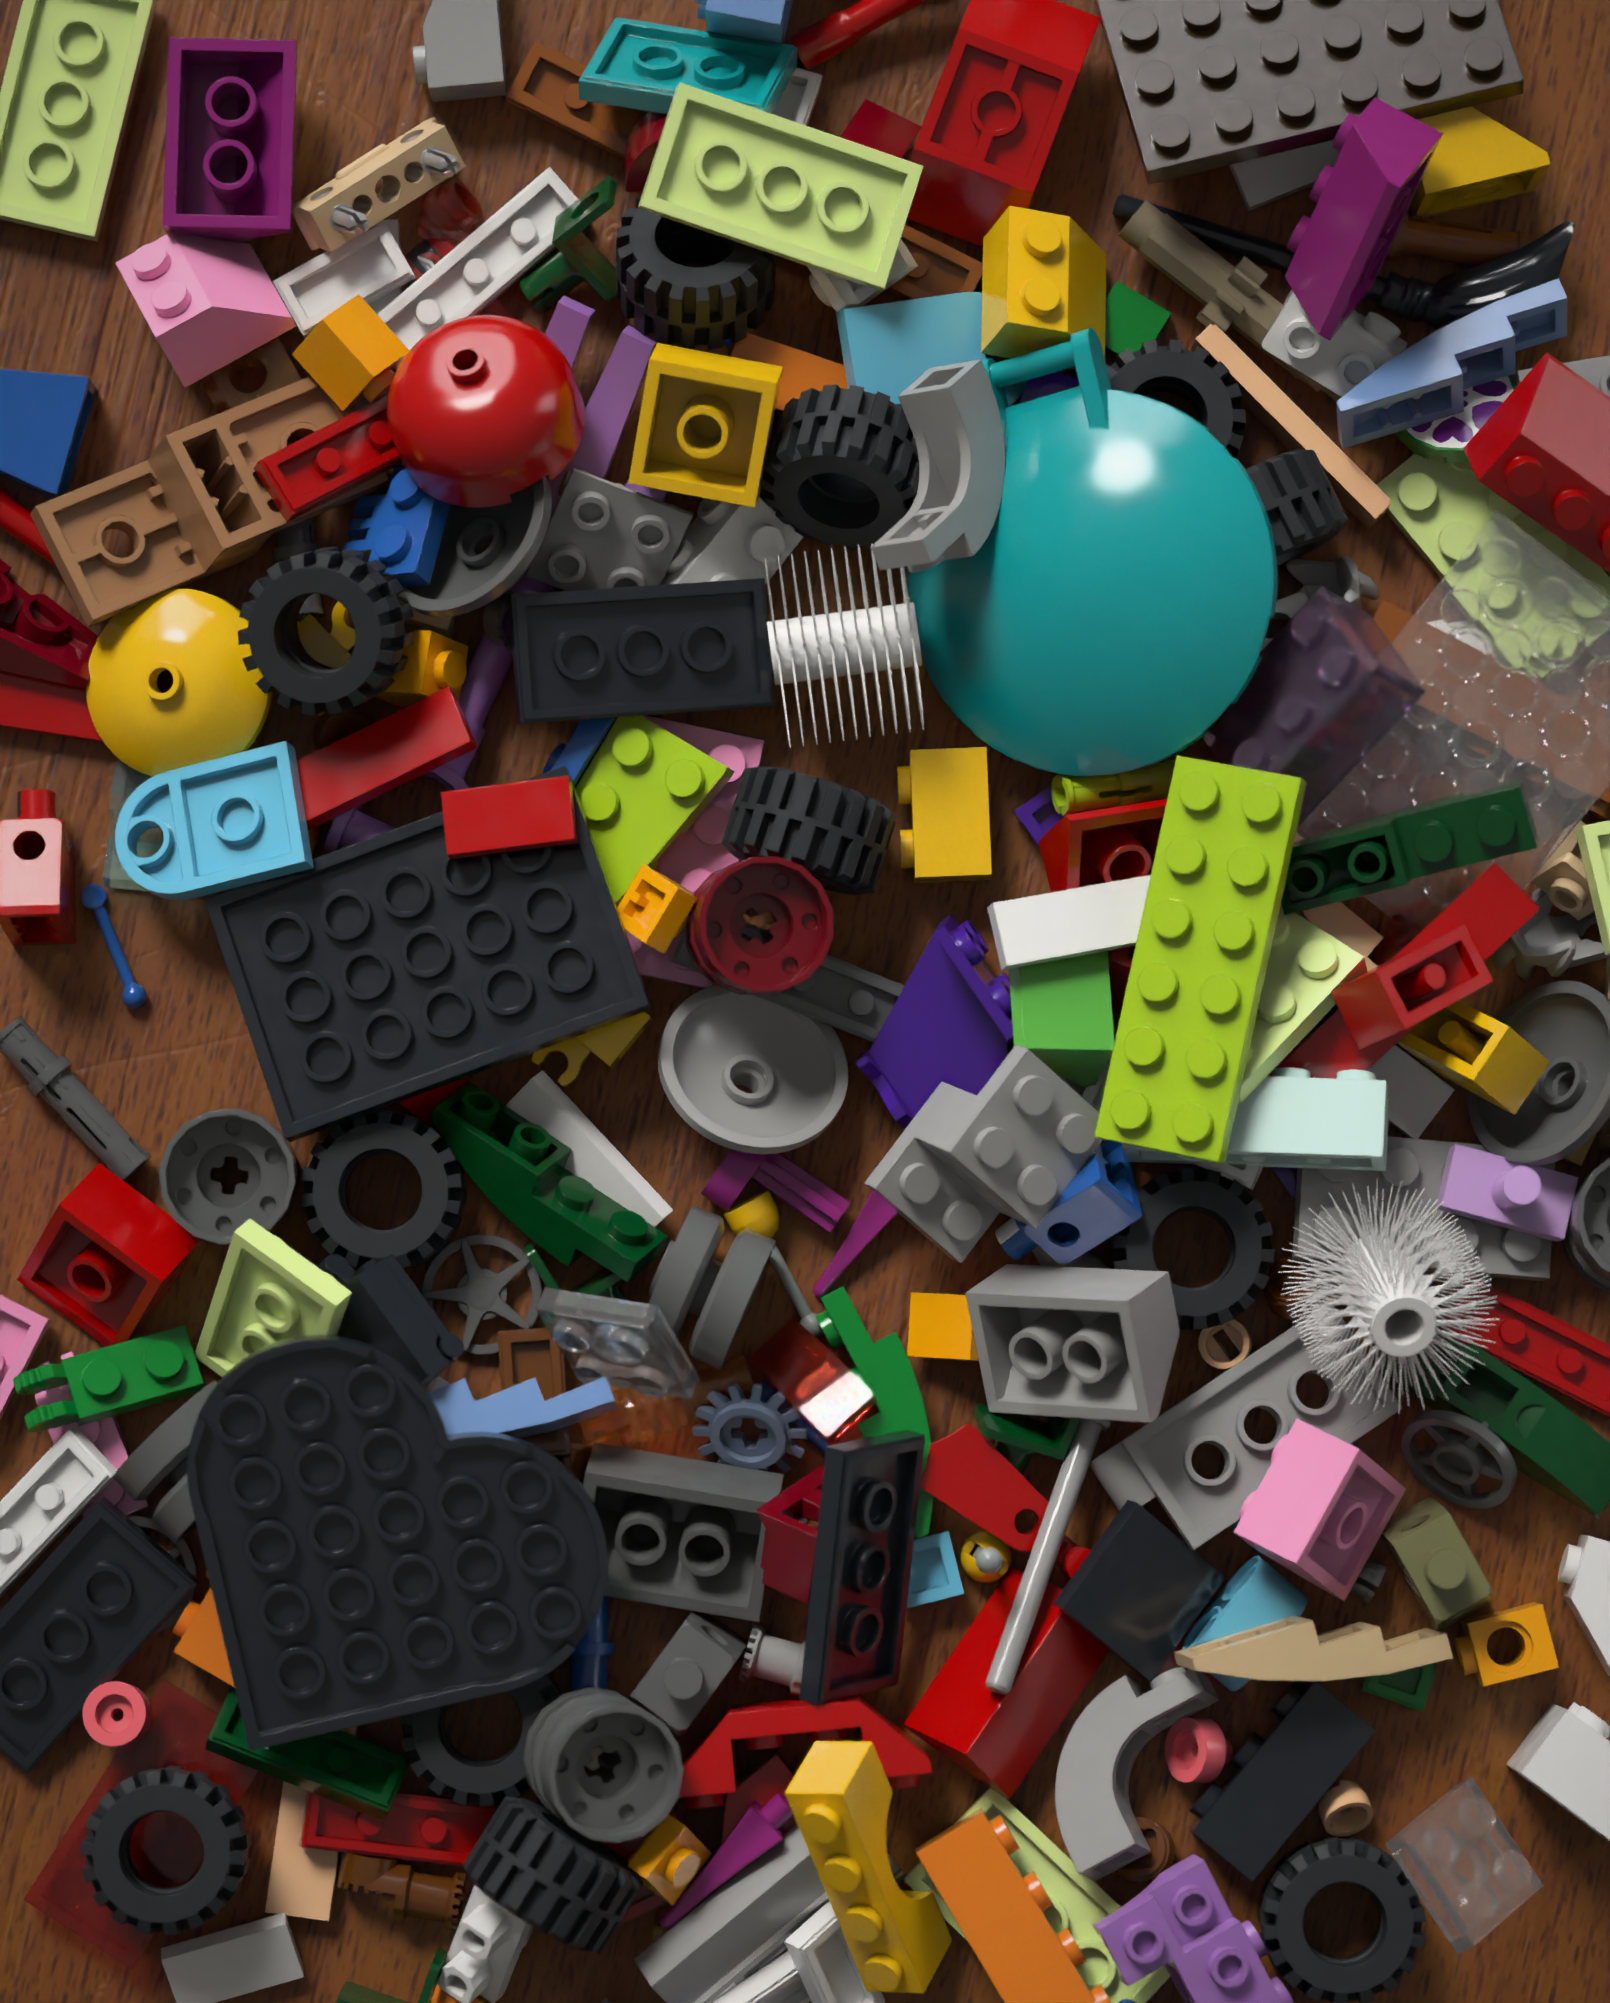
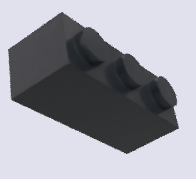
M1293 1681L1270 1710L1278 1717L1262 1737L1255 1731L1251 1732L1229 1761L1237 1767L1221 1787L1214 1781L1209 1783L1189 1808V1812L1196 1817L1189 1825L1191 1831L1252 1882L1376 1731L1316 1681H1307L1303 1687L1296 1681Z

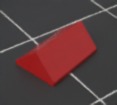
M1167 799L1065 815L1039 840L1051 892L1151 875Z
M1013 1567L1009 1568L902 1725L1007 1800L1011 1798L1109 1653V1650L1053 1605L1062 1589L1048 1583L1010 1692L1003 1695L987 1689L985 1682L1024 1572Z

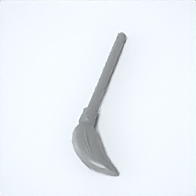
M1040 1246L1032 1250L1041 1266L1109 1269L1099 1257L1089 1252L1084 1253L1068 1264H1063L1055 1261ZM1081 1418L1074 1433L985 1682L987 1689L995 1693L1005 1695L1011 1690L1100 1432L1110 1428L1111 1420Z

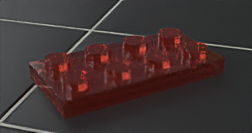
M167 1679L163 1680L150 1701L152 1719L147 1733L137 1743L119 1749L23 1899L131 1970L136 1966L157 1932L154 1931L150 1935L136 1932V1926L130 1923H125L122 1926L111 1917L114 1913L106 1905L100 1908L92 1897L96 1894L92 1883H85L82 1869L86 1867L85 1855H80L81 1841L86 1838L88 1828L85 1827L90 1814L99 1806V1800L108 1791L120 1784V1782L141 1771L154 1767L160 1769L168 1766H183V1770L191 1772L199 1770L210 1775L208 1779L216 1785L222 1783L231 1792L229 1795L235 1806H238L260 1772L205 1750L207 1738L219 1713ZM161 1811L146 1816L137 1824L130 1839V1854L135 1868L148 1882L162 1888H176L188 1883L203 1861L204 1848L197 1829L186 1818L174 1812Z

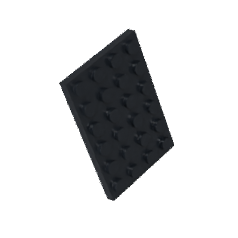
M563 766L525 781L569 776L571 778L567 767ZM573 781L572 789L578 843L450 859L446 851L443 811L312 859L314 866L312 869L240 886L204 899L284 1138L287 1141L298 1140L653 1009Z

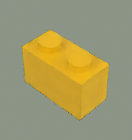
M987 747L910 750L909 766H897L899 805L911 804L912 829L900 830L901 868H914V883L991 880Z
M1456 1001L1420 1021L1398 1042L1399 1045L1432 1072L1513 1115L1517 1113L1550 1063L1545 1056L1512 1028L1460 1001Z

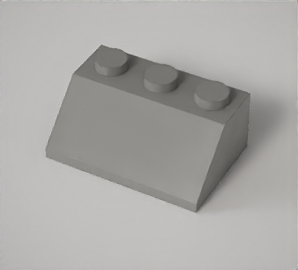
M1006 1264L965 1293L989 1412L1151 1423L1158 1418L1180 1334L1169 1272Z

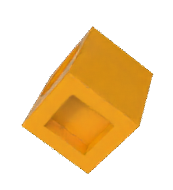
M1537 1602L1462 1620L1461 1625L1464 1636L1454 1638L1457 1656L1464 1676L1474 1673L1477 1684L1483 1687L1559 1668L1543 1604ZM1509 1627L1519 1638V1651L1510 1662L1497 1664L1488 1655L1487 1641L1490 1635L1497 1629Z

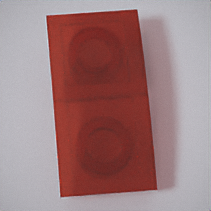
M794 1318L746 1361L748 1366L775 1393L781 1392L785 1397L783 1402L789 1408L793 1407L829 1445L877 1403L874 1393Z

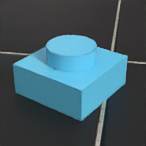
M949 1531L914 1539L907 1608L964 1594Z

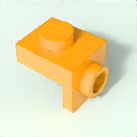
M668 1814L664 1821L648 1832L627 1860L629 1863L627 1866L639 1876L646 1888L673 1906L712 1853L685 1825Z

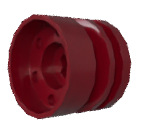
M778 856L750 857L711 873L692 894L697 900L689 911L688 920L684 927L685 945L695 967L717 987L738 995L768 994L783 991L807 980L826 958L834 936L833 908L822 884L799 864ZM744 913L750 918L758 915L764 917L766 925L760 929L761 936L764 939L763 942L758 938L745 940L742 937L740 931L747 925L746 919L743 916Z

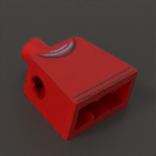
M46 789L19 791L17 793V819L0 821V925L13 946L76 944L74 841L64 821L56 818V793Z

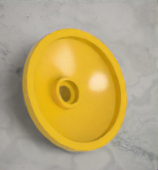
M179 588L169 589L130 610L115 615L104 627L93 647L88 663L90 677L86 684L87 704L92 722L104 744L129 767L154 777L167 771L244 752L253 744L266 721L272 692L264 694L256 685L263 677L260 670L256 668L248 672L242 660L252 655L249 644L239 645L238 631L247 628L249 620L239 617L240 611L236 607L217 596L202 591ZM169 670L173 676L172 687L167 692L161 693L157 687V678L161 672Z

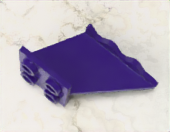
M952 913L939 923L871 1048L862 1053L856 1061L860 1070L872 1081L879 1091L893 1118L904 1130L941 1081L977 1096L1005 1060L1009 1039L1013 1037L1009 976L1004 972L996 978L985 962V954L989 952V948L980 933L969 920L960 925Z

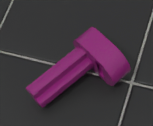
M733 1149L729 1151L701 1192V1195L725 1212H728L751 1180H753L828 1234H830L851 1204L847 1199L782 1153L753 1154Z

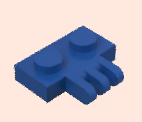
M404 465L395 466L387 494L357 498L353 513L361 519L351 520L347 535L354 541L346 542L343 551L353 549L363 552L362 560L366 563L378 560L387 567L382 574L386 581L397 578L402 587L430 585L451 504L440 501L420 489L416 480L409 474Z

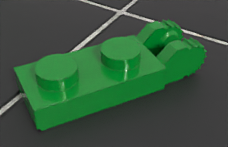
M185 1325L61 1359V1364L50 1363L36 1369L24 1371L13 1379L18 1395H31L63 1385L67 1386L71 1401H59L35 1408L33 1411H29L24 1416L29 1432L33 1431V1433L78 1422V1425L81 1426L194 1394L202 1390L204 1385Z

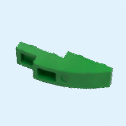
M844 1286L821 1297L826 1310L815 1316L833 1350L843 1344L846 1346L856 1367L845 1372L861 1405L865 1406L874 1401L880 1411L857 1424L863 1434L858 1439L903 1430L924 1434L925 1445L922 1476L931 1438L923 1398L912 1365L896 1331L874 1343L872 1342ZM921 1488L919 1491L915 1527L917 1539L929 1534L933 1496Z

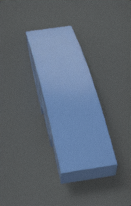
M1559 278L1497 300L1436 330L1381 365L1336 402L1338 439L1342 449L1464 412V389L1516 374V351L1567 336V296Z
M535 1377L475 1402L465 1378L429 1392L443 1418L447 1435L463 1432H490L523 1438L555 1431L617 1409L606 1377L546 1401Z

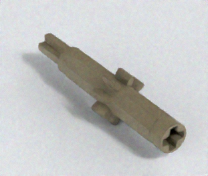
M1147 200L1142 203L1118 236L1133 247L1140 256L1204 305L1196 319L1206 327L1210 324L1213 326L1216 324L1223 332L1231 326L1297 379L1300 378L1316 392L1322 390L1336 402L1342 398L1263 349V339L1283 307L1280 302L1260 287L1268 276L1265 271L1246 256L1239 260L1235 266L1231 265L1168 214H1164Z

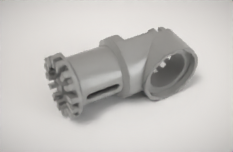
M753 1624L746 1651H750L752 1654L745 1652L738 1680L748 1682L751 1677L764 1679L789 1687L791 1695L800 1697L806 1639L802 1644L768 1635L764 1633L763 1626Z

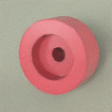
M118 1681L101 1684L89 1694L84 1703L83 1723L85 1729L95 1741L106 1746L115 1748L131 1746L145 1736L151 1724L152 1710L150 1702L139 1688L131 1684Z
M1181 1718L1172 1725L1166 1737L1165 1760L1171 1775L1183 1783L1212 1782L1219 1776L1224 1764L1230 1762L1229 1760L1233 1755L1231 1742L1225 1739L1219 1725L1211 1719Z

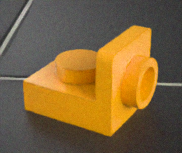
M643 864L617 906L625 930L664 954L673 938L685 927L689 911L697 898L684 886Z

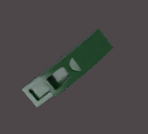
M1523 781L1466 796L1462 792L1431 800L1294 842L1281 900L1284 915L1408 885L1415 878L1537 848L1540 842Z
M468 1082L434 1108L431 1116L447 1146L452 1149L455 1157L476 1185L515 1226L569 1267L585 1254L623 1280L629 1282L661 1255L668 1235L646 1222L639 1214L629 1211L594 1188L587 1180L577 1177L565 1169L572 1149L551 1136L541 1126L531 1123L499 1102L492 1094Z
M1437 1334L1462 1353L1485 1364L1483 1365L1471 1358H1467L1442 1345L1475 1369H1472L1456 1357H1454L1455 1361L1441 1347L1433 1343L1461 1371L1435 1349L1434 1351L1469 1383L1467 1384L1445 1363L1441 1362L1450 1375L1446 1371L1445 1373L1456 1387L1423 1349L1448 1399L1420 1354H1416L1434 1398L1432 1399L1428 1387H1426L1416 1364H1414L1423 1404L1433 1410H1446L1465 1415L1479 1423L1487 1422L1489 1424L1487 1428L1498 1436L1510 1451L1517 1470L1595 1518H1600L1610 1503V1443L1543 1390L1472 1343L1468 1347L1479 1353L1468 1348L1466 1349ZM1396 1357V1371L1398 1383H1396L1395 1376V1386L1399 1388L1400 1371L1398 1357ZM1388 1359L1386 1360V1362H1385V1364H1384V1369H1383V1374H1382V1378H1383V1379H1384L1385 1374H1386ZM1394 1360L1389 1380L1391 1384H1393ZM1402 1362V1384L1403 1391L1406 1392L1404 1366ZM1406 1366L1408 1394L1421 1402L1417 1383L1416 1388L1419 1397H1417L1410 1371L1413 1386L1411 1385Z

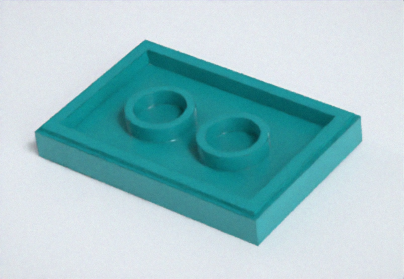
M617 17L612 22L579 79V100L668 114L676 87L679 83H683L772 114L797 67V47Z

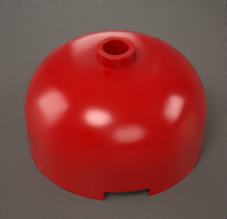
M475 315L448 322L434 329L409 350L399 364L389 388L387 419L398 455L409 474L416 480L420 489L428 495L449 504L463 507H491L510 503L512 501L509 494L531 486L546 475L552 481L562 472L576 453L581 442L585 427V406L570 363L557 344L545 333L515 318L499 315Z

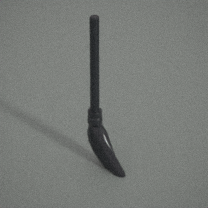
M1125 194L1118 195L1112 214L1115 218L1128 222L1144 200ZM1151 203L1161 212L1172 217L1213 250L1241 259L1246 256L1254 263L1287 273L1295 253L1287 250L1285 245ZM1566 221L1519 250L1445 275L1435 284L1416 279L1415 277L1407 278L1396 272H1390L1388 278L1377 276L1374 285L1364 298L1379 302L1381 312L1395 313L1398 317L1412 320L1413 322L1423 320L1430 327L1438 330L1497 300L1558 279L1575 223L1574 221Z

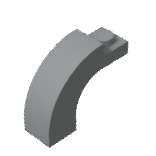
M981 359L929 368L898 395L917 447L919 481L917 495L907 514L871 546L880 570L907 567L909 572H921L936 566L943 560L974 556L987 539L994 525L1004 485L1005 447L997 401Z
M1184 1667L1173 1668L1154 1678L1150 1682L1152 1690L1147 1693L1144 1692L1141 1684L1125 1675L1099 1693L1076 1720L1066 1739L1057 1767L1055 1805L1062 1838L1080 1875L1097 1881L1151 1852L1135 1819L1129 1801L1131 1769L1141 1749L1155 1735L1174 1725L1181 1718H1187L1219 1701L1209 1678L1201 1672L1192 1669L1186 1671Z

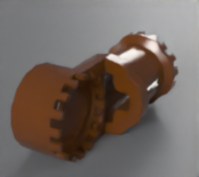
M342 1852L337 1887L350 1890V1885L352 1884V1891L359 1892V1886H362L364 1888L363 1893L369 1894V1891H374V1895H379L380 1892L382 1895H395L393 1921L403 1923L406 1917H414L443 1922L446 1924L447 1930L457 1931L461 1908L456 1907V1904L463 1905V1900L457 1899V1896H464L466 1873L456 1872L452 1878L414 1872L410 1864L399 1863L400 1859Z

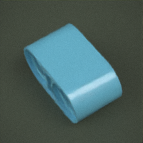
M1259 1555L1254 1556L1235 1572L1194 1624L1183 1642L1182 1650L1292 1615L1300 1617L1307 1605L1308 1598ZM1210 1673L1231 1692L1240 1689L1250 1680L1249 1678Z

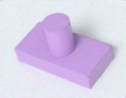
M1454 1144L1449 1147L1436 1207L1442 1203L1437 1210H1444V1212H1450L1455 1215L1559 1242L1565 1239L1578 1177L1539 1166H1520L1505 1160V1157Z

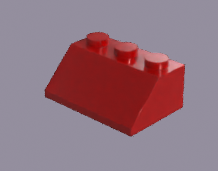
M1546 352L1463 449L1480 483L1610 573V397Z

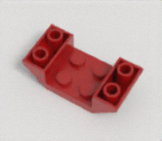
M970 0L910 158L911 162L922 165L923 169L907 219L983 247V238L1009 206L1029 209L1073 88L1100 21L1098 16L1055 0Z
M861 1694L820 1705H815L799 1698L734 1704L729 1706L682 1764L684 1771L678 1798L685 1797L686 1808L712 1807L725 1804L726 1793L736 1792L738 1785L734 1739L745 1738L746 1749H765L784 1746L785 1734L810 1732L811 1743L815 1741H843L849 1739V1728L861 1727L863 1742H873L891 1789L918 1786V1774L932 1773L929 1751Z

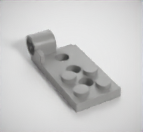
M1342 1318L1337 1326H1346L1347 1324ZM1297 1323L1159 1415L1153 1422L1147 1423L1090 1461L1089 1467L1119 1511L1127 1500L1142 1506L1156 1497L1190 1549L1194 1550L1240 1519V1511L1245 1500L1252 1492L1257 1491L1271 1466V1456L1276 1444L1284 1435L1289 1433L1296 1419L1351 1444L1397 1413L1399 1402L1395 1396L1394 1402H1392L1393 1393L1388 1387L1383 1408L1387 1386L1385 1382L1374 1412L1381 1376L1378 1372L1370 1399L1368 1400L1373 1385L1371 1384L1372 1380L1359 1403L1370 1380L1369 1378L1364 1388H1362L1351 1404L1364 1383L1367 1374L1366 1368L1355 1391L1353 1390L1363 1368L1346 1393V1389L1357 1372L1339 1393V1389L1348 1380V1377L1331 1391L1351 1372L1358 1355L1341 1381L1339 1380L1350 1362L1333 1381L1332 1379L1341 1370L1342 1366L1326 1380L1335 1369L1333 1368L1322 1377L1321 1375L1336 1364L1318 1374L1317 1372L1329 1366L1336 1355L1323 1367L1321 1366L1330 1357L1325 1358L1317 1365L1315 1364L1329 1353L1311 1362L1324 1354V1352L1309 1358V1356L1318 1353L1320 1350H1316L1311 1354L1308 1351L1314 1350L1324 1341L1306 1350L1319 1342V1340L1310 1345L1303 1346L1315 1338L1309 1339L1306 1342L1302 1340L1309 1338L1313 1334L1307 1335L1302 1339L1300 1338L1303 1334H1307L1314 1329L1298 1334L1304 1331L1305 1328L1300 1331L1297 1328L1303 1327L1307 1323H1302L1295 1327L1298 1325ZM1350 1330V1332H1349V1334H1348L1346 1340L1350 1338L1351 1333H1352L1351 1330ZM1347 1332L1345 1333V1335L1343 1336V1338L1341 1339V1341L1344 1340V1338H1345ZM1357 1340L1351 1352L1355 1351L1358 1343ZM1352 1344L1350 1345V1347L1347 1350V1353L1344 1356L1348 1355L1352 1347ZM1346 1348L1343 1350V1352L1337 1357V1359H1336L1334 1362H1336L1337 1360H1339V1359L1341 1358V1356L1343 1355V1353H1344V1351L1346 1350ZM1360 1355V1357H1359V1359H1358V1362H1357L1356 1366L1361 1362V1361H1360L1361 1355ZM1373 1363L1371 1364V1367H1370V1370H1369L1368 1375L1370 1374V1372H1371L1372 1369L1374 1368V1364H1373ZM1303 1374H1316L1326 1382L1329 1395L1326 1404L1322 1408H1308L1298 1399L1296 1385ZM1251 1409H1264L1274 1417L1277 1431L1270 1443L1259 1444L1247 1436L1244 1429V1419ZM1199 1444H1212L1222 1452L1225 1466L1222 1474L1217 1479H1205L1199 1476L1193 1469L1191 1462L1192 1453Z

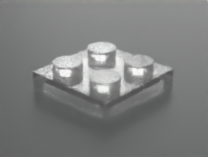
M545 1287L535 1309L551 1333L553 1341L564 1354L577 1379L587 1384L606 1377L609 1386L633 1389L651 1398H662L665 1395L691 1399L700 1377L658 1305Z
M1472 1777L1455 1785L1385 1844L1457 1954L1475 1946L1543 1886Z

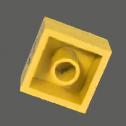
M657 343L649 359L628 484L755 508L762 490V476L767 462L783 366Z

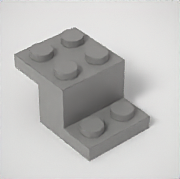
M1016 1044L977 1096L941 1081L864 1184L949 1258L962 1263L999 1213L1034 1228L1039 1225L1103 1140L1094 1137L1099 1112L1029 1049Z

